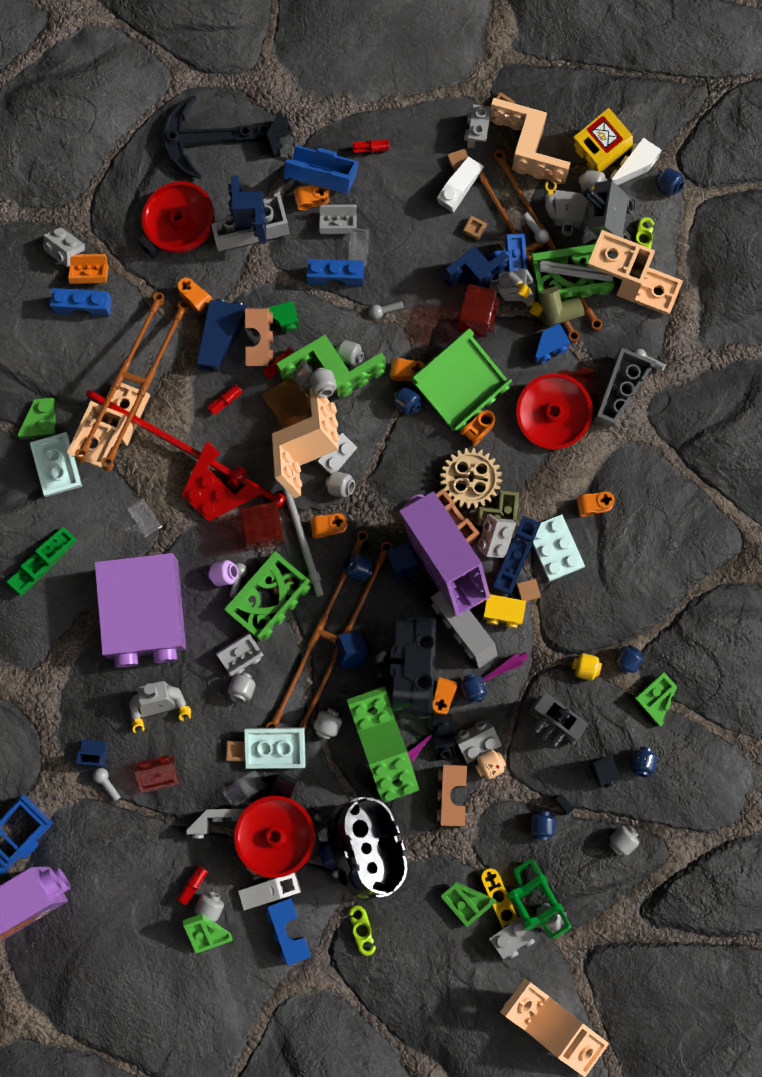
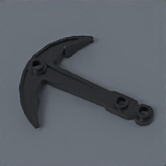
M195 95L181 101L173 109L167 118L164 128L165 148L171 161L182 172L197 179H201L202 175L192 165L188 156L184 155L183 147L234 141L237 143L255 142L258 139L267 141V133L270 129L265 124L258 127L255 125L235 126L234 128L182 129V122L186 120L190 108L197 99ZM262 129L267 130L265 133L261 132ZM171 135H175V136H176V137L173 138V139L169 138Z

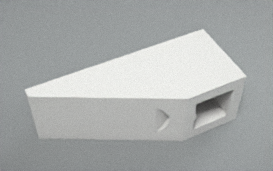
M645 138L640 143L636 142L631 149V155L624 157L620 164L621 168L619 170L615 169L610 179L616 185H620L648 172L659 158L661 149Z
M295 872L289 876L276 878L238 892L243 909L247 910L300 893L301 889Z

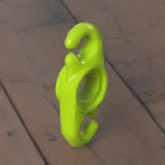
M644 217L638 222L635 243L651 249L653 227L646 229L642 224L648 222L653 226L654 222L652 219ZM646 235L649 241L642 243L639 241V236Z
M359 905L353 906L349 910L350 916L355 911L361 912L359 919L354 917L350 919L353 924V934L358 950L364 956L372 955L376 949L374 945L368 951L363 949L365 942L374 943L366 910ZM362 924L368 928L367 935L363 937L359 936L356 932L357 927Z

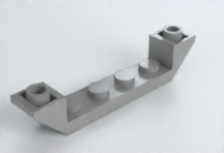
M245 809L206 810L187 829V834L192 835V838H204V834H209V818H212V822H224V818H232V821H238Z

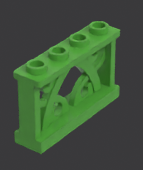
M596 244L532 254L531 264L539 302H541L539 291L545 290L543 284L549 278L553 279L550 281L549 286H558L562 300H570L576 296L585 298L596 293L605 295L612 291L614 287L613 280L596 284L594 279L581 278L574 284L565 280L559 274L547 273V275L541 278L539 265L542 260L564 264L572 261L574 265H588ZM585 259L586 263H584V265H581L579 263V260Z
M275 551L224 610L258 640H267L273 633L272 628L284 621L286 618L285 613L289 609L292 611L297 606L298 598L301 595L305 596L309 592L311 581ZM279 563L282 564L291 573L282 577L277 565ZM267 577H271L272 581H274L275 579L277 581L272 584H267L265 580ZM291 577L297 578L299 580V587L296 590H291L290 585L294 583L287 582L285 584L284 581ZM259 586L265 589L279 586L278 605L259 608L260 595L256 589ZM286 594L291 596L290 599H289L287 602H286ZM252 596L256 597V604L254 607H251L254 602L250 603L248 601L249 598ZM238 610L250 614L248 623L236 614ZM277 613L272 619L269 615ZM254 615H258V623L262 619L266 620L264 628H254L252 623Z

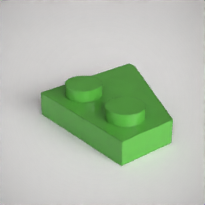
M54 398L34 399L18 433L20 439L56 435Z
M662 672L634 699L653 721L661 727L677 686L665 672Z
M458 882L441 895L442 899L466 927L496 903L494 898Z
M203 914L183 920L184 928L196 954L233 941L230 932Z

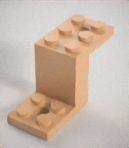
M493 98L490 121L496 125L509 126L513 130H522L515 151L512 170L519 174L533 175L536 179H547L552 183L555 181L556 184L565 185L570 162L536 153L544 130L547 113Z
M603 230L599 235L587 265L622 279L617 296L668 316L683 280L649 268L655 250ZM614 251L617 253V258L611 259L607 256V253ZM661 288L663 290V294L656 295L653 289Z
M121 383L111 402L120 406L122 401H129L130 405L125 410L130 412L139 389ZM146 393L141 399L134 415L139 418L148 402L149 393ZM90 401L67 451L69 456L75 458V451L81 448L85 438L88 437L103 407L102 405ZM107 408L92 438L98 440V445L95 448H89L85 462L102 469L101 461L107 457L111 447L114 446L127 419L125 414ZM130 422L121 444L128 446L137 426L135 423Z
M310 388L312 417L272 433L275 478L294 498L301 496L300 466L339 450L338 441L340 439L337 433L336 407L333 402L330 403L327 397L322 398L315 395L312 388Z
M525 978L517 986L514 994L506 1001L503 1009L500 1011V1013L524 1029L558 1059L584 1077H586L609 1044Z

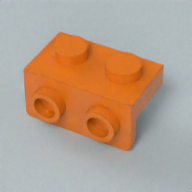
M77 254L70 257L69 284L107 283L109 267L106 254Z

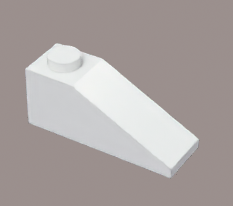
M468 157L438 195V204L454 213L484 166Z

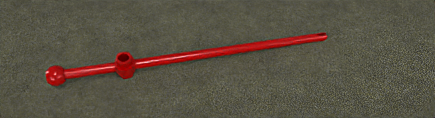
M92 390L86 391L87 397L104 405L106 398ZM110 402L108 408L125 414L127 417L130 413L113 402ZM133 416L131 422L199 459L201 452L138 416ZM215 460L210 465V467L229 477L227 483L231 487L237 488L241 484L245 486L250 481L262 492L261 495L271 500V504L274 507L280 508L284 504L285 496L283 494H274L245 478L247 472L244 468L237 466L236 469L231 470Z

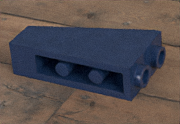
M223 299L210 300L197 362L199 369L219 371L245 321V309L247 308L245 304L241 302L228 303Z

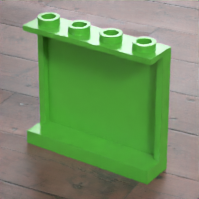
M470 328L464 330L409 378L452 431L462 430L468 424L467 421L471 417L473 419L482 412L481 408L492 404L496 400L495 396L499 392L503 394L510 388L509 384L512 382L511 379H507L472 337L474 333Z

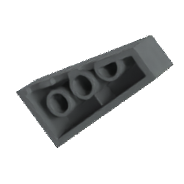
M621 348L613 360L592 422L607 428L615 424L631 398L637 392L639 386L656 364V361Z

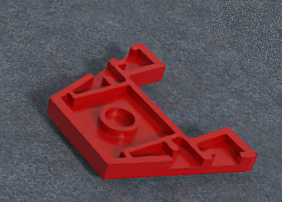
M207 441L182 496L210 522L261 495L262 492L253 483L248 481L237 494H234L209 470L208 467L221 453Z

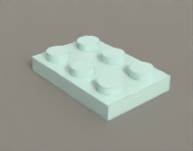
M67 432L30 442L45 497L82 487L75 458L67 454L71 445Z
M561 514L542 522L532 544L548 581L551 582L584 568L585 565L563 515Z
M304 727L246 728V769L305 768Z

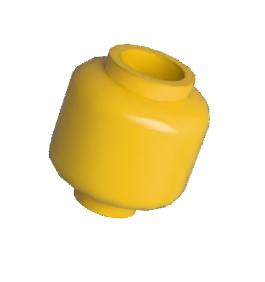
M581 653L578 658H574L572 669L575 670L576 677L592 681L595 677H599L602 663L599 662V658L596 656Z

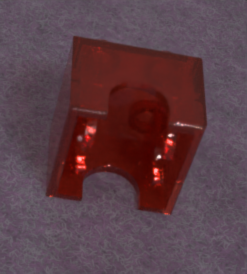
M471 284L468 285L459 319L458 330L460 332L470 328L474 335L487 337L488 332L492 333L500 298L496 297V290Z
M277 501L239 508L245 546L248 551L256 550L263 545L274 544L277 546L285 544Z

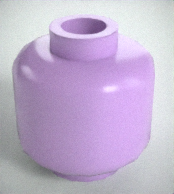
M230 560L215 562L210 567L209 578L216 586L231 585L238 577V568Z

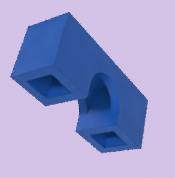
M307 260L308 285H326L327 281L338 280L344 282L345 286H363V261Z
M52 288L50 307L55 314L73 315L74 310H83L89 312L92 316L110 317L112 299L108 291Z
M292 898L269 906V911L266 912L269 923L274 925L275 931H272L275 942H280L282 950L279 951L282 962H286L288 966L310 958L311 953L306 938L292 939L286 933L288 922L298 918Z

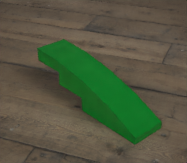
M62 527L35 550V554L7 581V585L21 597L60 560L77 539Z

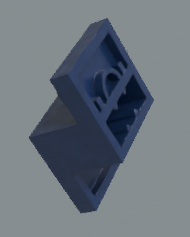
M231 176V184H228L231 200L228 203L232 222H235L237 229L254 228V236L258 237L259 244L267 243L266 209L262 191L242 192L239 176Z
M474 246L446 268L445 283L450 288L453 284H459L464 276L477 292L481 289L486 290L490 286L491 281L496 277L498 279L500 273L506 272L508 255L503 251L488 262Z

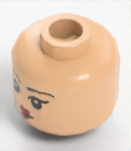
M490 750L477 758L478 765L475 767L480 776L484 775L490 780L504 772L506 763L500 752L496 753L494 750Z

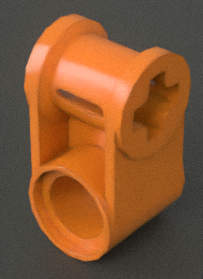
M315 185L296 188L294 196L297 209L308 210L320 205H326L330 200L329 189L321 187L319 190L320 187Z
M182 278L178 282L180 296L196 312L201 313L209 305L210 300H213L192 279Z
M393 358L390 379L411 381L409 378L415 374L417 369H421L424 363Z
M488 410L482 411L463 428L460 434L465 435L472 442V445L476 446L494 427V414ZM488 417L491 419V423L483 424L481 419Z
M607 491L576 497L580 517L608 512L612 509L615 502L613 494ZM603 498L609 501L608 505L602 502Z
M340 513L310 518L313 538L341 534L348 527L346 518ZM337 520L341 521L340 527L336 526Z
M439 677L433 699L432 712L434 715L448 713L458 682ZM440 702L444 703L443 707L445 708H442V710H438L437 705H439Z

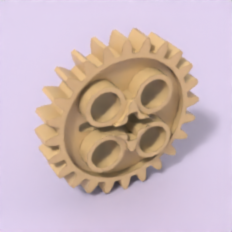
M465 448L464 454L458 450L457 457L453 454L451 455L452 462L446 460L445 463L448 467H442V471L445 473L440 474V478L445 480L441 481L440 485L446 486L444 490L449 492L448 495L451 498H454L455 504L460 502L459 508L466 504L467 510H469L471 505L476 510L479 503L482 507H485V501L488 503L492 501L490 496L497 497L494 491H500V487L496 484L502 483V480L498 479L502 472H496L499 469V465H493L495 458L489 460V453L483 456V450H480L478 454L475 448L472 449L471 453ZM460 465H464L467 467L468 470L466 472H460L458 471L457 467ZM478 467H484L486 469V473L479 474L476 471V469ZM470 475L473 476V482H469L468 478ZM462 483L466 489L459 491L455 486ZM481 485L485 491L478 493L475 491V487Z

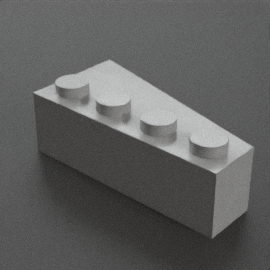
M278 192L274 194V197L268 200L264 199L267 240L290 234L281 195ZM231 215L211 224L218 251L259 242L258 237L254 236V228L237 229L235 222L231 220Z
M440 591L431 597L432 609L437 615L440 613L446 628L453 631L455 640L462 644L465 648V653L475 662L478 668H481L498 656L494 641L470 610L456 616Z

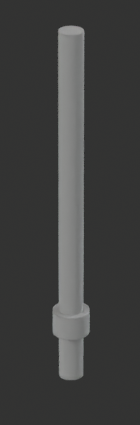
M283 489L309 571L308 578L313 584L316 597H321L324 595L320 584L321 577L319 572L316 571L293 496L286 489Z

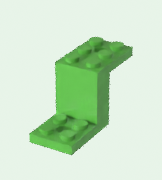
M326 335L277 363L279 375L283 381L294 378L297 372L302 369H309L313 366L314 362L319 368L331 370L336 380L337 388L334 392L338 398L342 396L347 397L353 392V389L358 386L359 388L368 384V380L373 377L378 378L382 376L386 370V358L381 352L349 371Z
M385 687L347 699L382 803L419 791L411 761L396 723ZM369 708H375L372 711H367Z

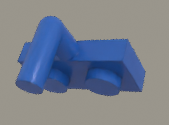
M525 234L505 235L506 250L494 251L488 254V259L491 261L504 251L508 255L507 272L527 269Z

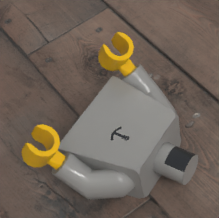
M546 181L545 188L548 192L545 197V208L550 218L554 220V224L562 226V235L571 236L573 228H580L582 223L589 220L591 208L587 205L589 201L583 196V193L555 190L557 187L555 181H553V188L549 189L547 187L548 181Z
M527 269L502 272L499 274L498 282L490 283L491 294L500 293L505 301H523L528 307L532 306L530 309L531 314L536 317L541 314V304L535 302L536 283Z
M165 681L149 683L138 687V694H135L129 702L131 717L133 718L131 724L134 733H136L135 727L141 726L142 731H144V723L140 717L180 708L179 719L184 721V714L188 715L189 719H191V709L185 706L186 702L181 690L177 687L169 686Z

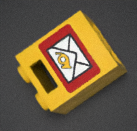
M610 108L574 136V146L578 156L581 159L583 157L586 159L589 169L600 172L607 169L633 147L632 134ZM589 141H592L600 150L595 155L586 146Z

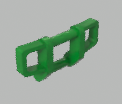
M529 859L515 868L514 874L520 888L507 893V897L516 907L524 922L525 930L528 931L542 926L552 939H556L569 931L571 924L564 913V909L555 899L547 884L545 875L541 873L536 862ZM532 866L538 877L525 885L521 872ZM538 888H541L551 908L537 917L530 918L520 898H524ZM560 914L564 926L552 933L546 922Z

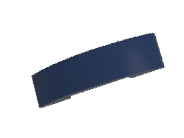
M526 516L522 517L493 587L509 594L512 593L540 527V522Z

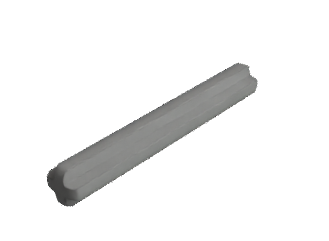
M543 260L539 265L540 272L610 282L613 280L612 275L591 267Z

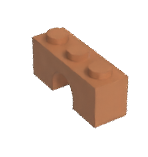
M269 308L245 309V328L256 329L261 337L258 344L246 346V366H269L270 361H273V350H270V342H273V331H270V324H273V312H269Z
M444 489L436 494L467 542L471 544L479 537L478 530L468 518L465 519L455 506V502Z
M443 765V769H439L438 781H442V789H438L437 801H441V809H437V821H440V826L465 827V806L453 804L450 799V792L455 787H466L467 766Z

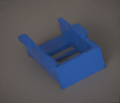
M295 145L293 160L287 159L285 162L284 179L290 177L293 180L298 179L299 182L341 193L345 192V195H348L356 179L359 161L337 156V153L323 148L313 150Z
M27 795L20 796L0 818V835L16 849V852L10 858L0 849V876H4L20 858H27L38 847L37 840L54 824ZM23 807L40 826L18 847L4 833L1 827Z

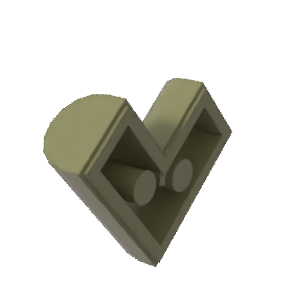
M558 286L539 291L548 327L585 315L584 307L579 297L561 302Z
M500 490L498 509L479 507L477 527H483L488 514L493 515L496 519H509L516 522L519 492Z

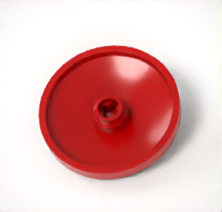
M185 181L171 182L157 189L147 200L142 213V226L148 239L157 248L169 253H183L201 245L212 231L211 224L215 222V209L208 194L198 185Z
M549 373L532 380L521 392L516 406L517 422L524 436L533 444L545 449H562L579 441L587 432L593 413L592 402L584 386L576 379L560 373Z
M282 796L264 797L250 804L239 817L234 835L235 847L241 861L254 873L268 878L286 877L297 872L309 860L315 845L314 824L308 812L296 801Z

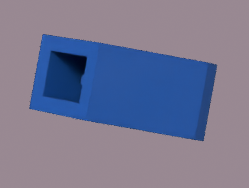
M560 323L543 331L534 360L535 364L540 362L544 364L551 360L552 356L556 354L562 355L568 351L567 348H569L570 340Z

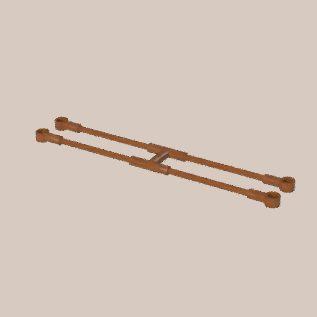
M496 150L494 152V161L499 163L504 173L508 175L533 220L540 229H545L513 177L511 169L504 158L505 153L502 150ZM482 170L478 175L479 180L486 187L511 233L517 234ZM550 236L544 244L534 242L526 246L527 264L532 270V256L530 252L544 245L547 246L549 251L557 250ZM565 275L569 282L575 284L571 276ZM544 282V284H543L544 289H548V286H547L546 283ZM577 296L580 298L585 313L591 322V329L594 332L600 331L603 325L602 321L596 318L584 298ZM569 321L563 322L562 324L568 334L570 343L578 342L579 333L573 329ZM598 323L600 327L596 328L593 324ZM571 335H576L577 338L572 339Z
M157 292L153 295V303L149 309V314L112 383V389L88 437L85 438L81 448L75 451L77 462L83 463L87 460V452L92 443V438L116 390L119 389L124 379L140 384L141 387L114 446L111 447L107 457L101 461V467L104 471H111L113 469V461L123 436L141 399L145 396L151 384L159 361L177 324L181 321L184 313H187L189 310V303L187 301L181 300L178 302V310L173 318V324L152 367L149 368L145 378L127 373V370L153 315L156 314L158 307L164 303V295Z
M362 530L357 533V541L351 551L352 554H359L363 544L367 542L368 533ZM361 534L366 535V538L364 540H361L359 538ZM386 541L381 545V552L376 561L375 569L348 626L345 627L342 634L352 632L354 622L380 567L383 566L387 557V552L383 547L389 545L390 549H393L390 542ZM345 570L324 614L321 615L307 644L308 648L279 709L276 710L271 722L266 725V728H269L270 725H275V728H278L285 705L319 637L333 643L336 642L338 636L323 630L346 579ZM337 646L304 720L299 725V727H304V732L336 663L339 653Z

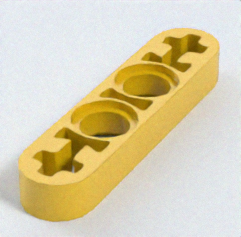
M489 868L483 871L481 879L488 896L493 898V893L497 890L504 893L503 901L492 905L501 927L504 929V925L511 924L518 917L511 901L507 897V892L499 873L495 869ZM487 872L496 875L493 879L495 885L500 883L501 887H496L489 891L488 887H492L490 881H485ZM505 909L512 912V918L509 921H504L501 918V913Z

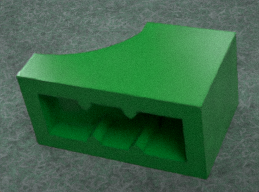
M293 301L266 307L269 308V312H273V324L279 326L282 332L286 331L289 333L295 331L296 328H300Z

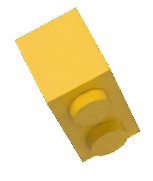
M490 594V598L486 600L483 620H487L486 623L498 625V622L504 623L506 627L516 629L517 626L522 625L526 601Z

